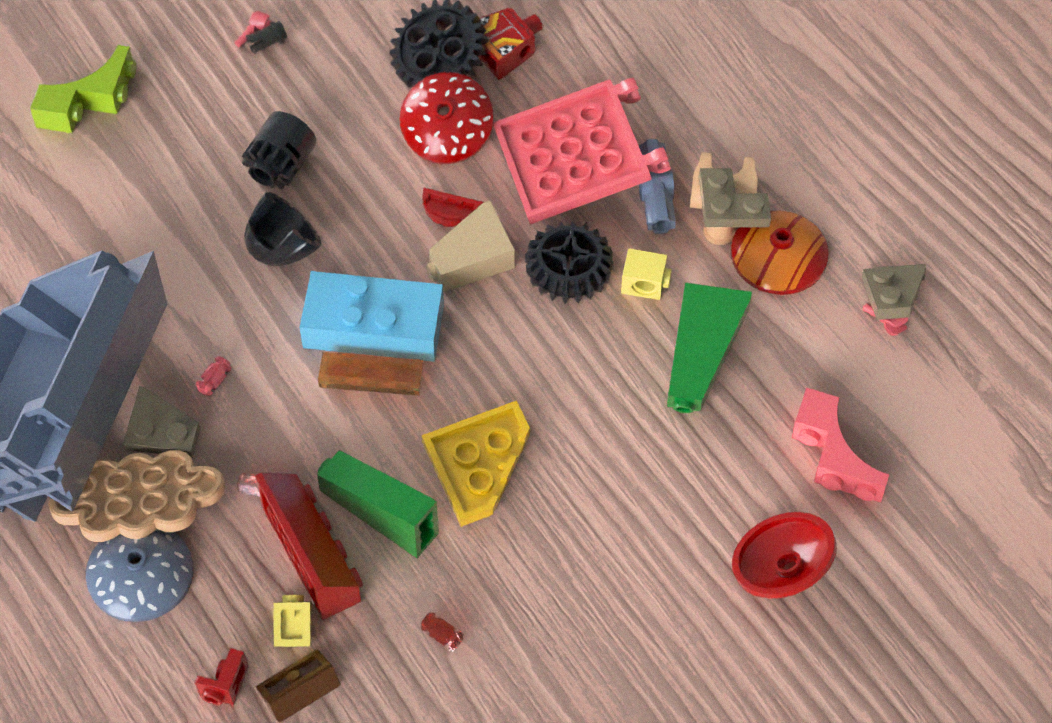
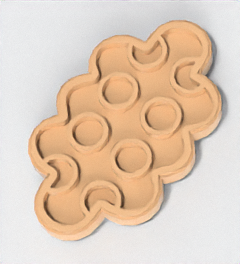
M169 450L160 453L154 458L145 453H134L126 456L119 462L110 459L97 460L73 512L52 498L49 499L48 504L51 515L56 522L63 525L79 524L82 535L88 540L104 542L115 538L119 534L130 539H140L147 537L156 529L164 532H177L185 529L194 521L197 508H204L218 502L224 495L226 487L222 473L217 468L211 466L194 467L192 457L186 452Z

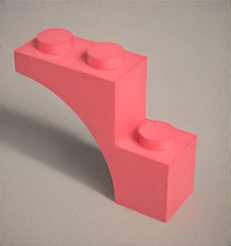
M806 388L795 421L792 438L808 446L823 447L814 482L821 484L828 490H841L854 494L861 500L881 502L889 474L866 464L847 445L838 423L837 409L839 397Z

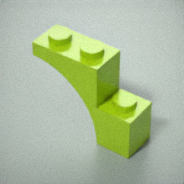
M117 45L110 59L101 68L80 80L57 85L39 84L30 107L36 128L73 133L76 122H79L82 118L83 109L117 114L121 102L124 103L127 99L128 82L136 74L137 64L136 60L132 59L130 47Z

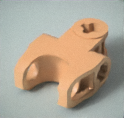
M701 153L699 163L694 171L690 208L702 209L699 171L700 168H713L711 153ZM745 157L742 169L733 175L735 193H757L758 177L754 158ZM704 227L703 232L705 238L710 243L725 245L732 241L736 227Z

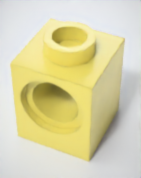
M628 248L622 275L621 293L660 300L662 287L669 288L672 269L666 268L667 255Z

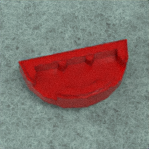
M423 188L422 202L426 214L434 222L445 227H456L484 203L483 201Z

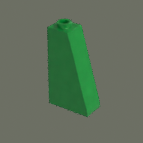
M685 282L667 407H673L675 411L680 413L701 411L749 311L752 292Z
M340 450L332 458H327L320 465L317 479L319 490L415 558H418L439 534L437 501Z

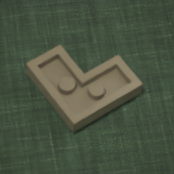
M700 168L699 185L704 227L770 226L771 214L768 193H735L732 168Z

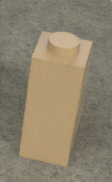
M491 201L482 203L429 249L430 263L426 264L430 281L443 284V292L514 269L515 250Z

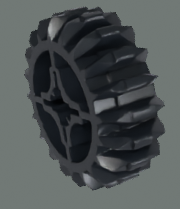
M574 219L570 226H564L560 220L557 228L548 224L545 228V233L537 231L535 240H530L528 251L525 254V263H527L526 274L530 277L532 287L538 286L540 295L550 292L549 297L552 301L557 297H562L564 304H566L569 298H574L579 304L581 296L584 295L591 300L592 296H594V291L601 293L604 284L610 280L614 261H612L613 251L608 246L606 237H600L598 228L589 231L587 223L578 227ZM569 256H572L570 267H567Z

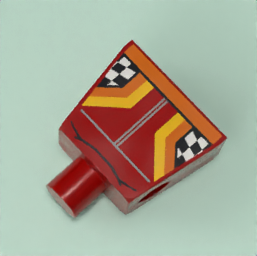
M506 8L480 17L481 23L486 29L484 35L488 39V43L482 45L487 54L478 57L498 80H501L533 56L535 53V34L543 30V25L536 14L522 20L512 8Z

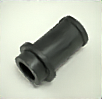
M271 21L269 22L270 26L246 36L247 43L252 44L249 47L254 54L277 42L282 44L283 40L287 38V33L280 21L276 23Z

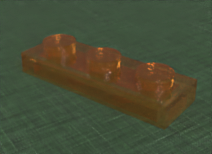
M322 352L318 385L319 388L420 396L423 360Z

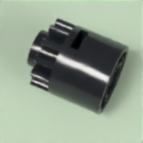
M282 111L272 112L243 153L242 157L244 160L242 164L250 167L248 173L257 183L270 188H274L277 185L280 189H284L285 186L290 185L315 147V134L298 117Z

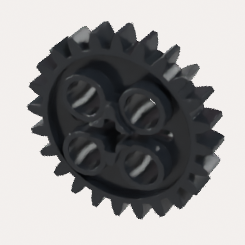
M433 0L432 7L430 8L424 2L421 3L422 11L419 13L411 9L412 18L410 20L402 17L401 20L405 26L404 28L394 29L399 38L390 39L395 48L390 50L389 54L394 59L390 63L396 70V75L403 80L408 88L415 86L422 79L438 73L453 72L465 76L467 74L476 76L472 68L473 66L483 65L478 56L487 54L482 45L488 43V39L484 35L486 29L481 23V19L468 5L463 7L459 0L454 4L450 0H444L441 6L437 0Z

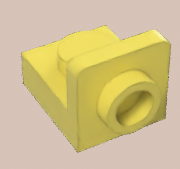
M282 595V602L274 603V647L311 646L312 601L304 602V595Z

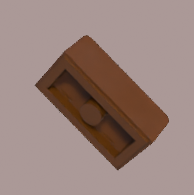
M317 649L258 684L255 688L274 718L278 722H282L338 688L340 681L331 663Z

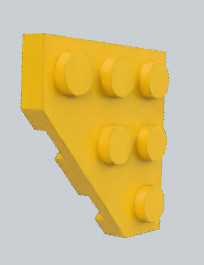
M517 400L421 435L424 448L461 527L494 514L529 438L530 427Z

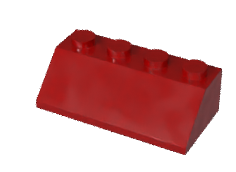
M261 472L255 475L262 509L322 620L360 603L359 588L363 587L361 577L355 567L349 569L344 559L348 558L345 548L339 539L333 541L329 533L332 530L329 519L324 511L317 512L314 506L317 500L310 485H303L297 474Z

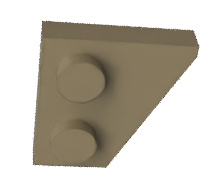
M925 264L893 267L881 266L863 269L862 281L876 320L910 317L914 301L919 294L920 284L925 278Z
M139 386L123 443L127 450L157 454L169 450H180L193 458L200 426L199 422L147 388Z

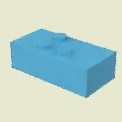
M311 271L299 327L303 348L435 362L444 310L443 284Z

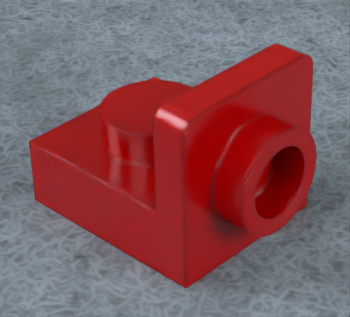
M230 648L226 660L221 659L218 664L216 680L197 676L195 686L204 701L213 705H221L222 702L234 705L249 667L245 652Z

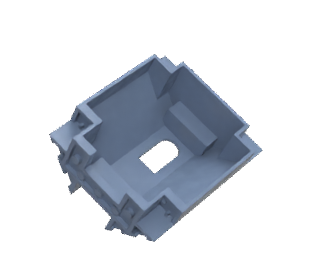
M101 250L30 280L20 301L1 310L0 512L3 513L5 507H8L24 519L36 522L47 497L52 498L73 512L167 307V300L154 251L121 264L114 255Z

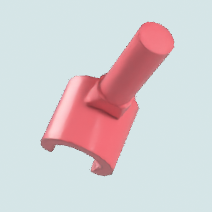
M260 11L253 12L246 31L234 42L236 46L240 48L247 41V35L270 26V15Z
M866 303L863 306V311L875 317L872 306ZM908 317L880 320L883 322L888 334L892 336L908 329L905 325L908 322Z

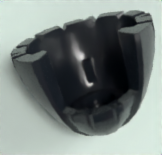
M266 192L260 198L249 218L244 234L245 245L249 254L258 262L269 266H283L297 262L318 250L322 243L314 227L309 221L305 220L302 213L295 207H290L288 201L271 192Z

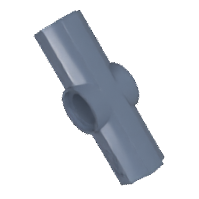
M648 139L638 145L642 155L664 147L666 151L665 143L659 142L658 139ZM672 171L660 174L650 172L652 180L639 184L640 200L644 201L648 230L653 231L655 234H664L674 229L676 224L673 206Z

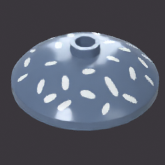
M158 529L147 537L140 539H130L119 534L111 540L99 542L93 549L86 567V584L95 604L109 616L128 622L149 621L171 611L185 597L193 578V560L185 541L176 532H164ZM134 558H141V561L137 564L130 563Z

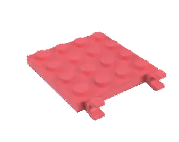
M628 78L614 86L611 79L494 122L495 132L530 225L652 180L650 172L660 174L671 169L664 147L642 155L620 102L632 104L641 100L634 78Z

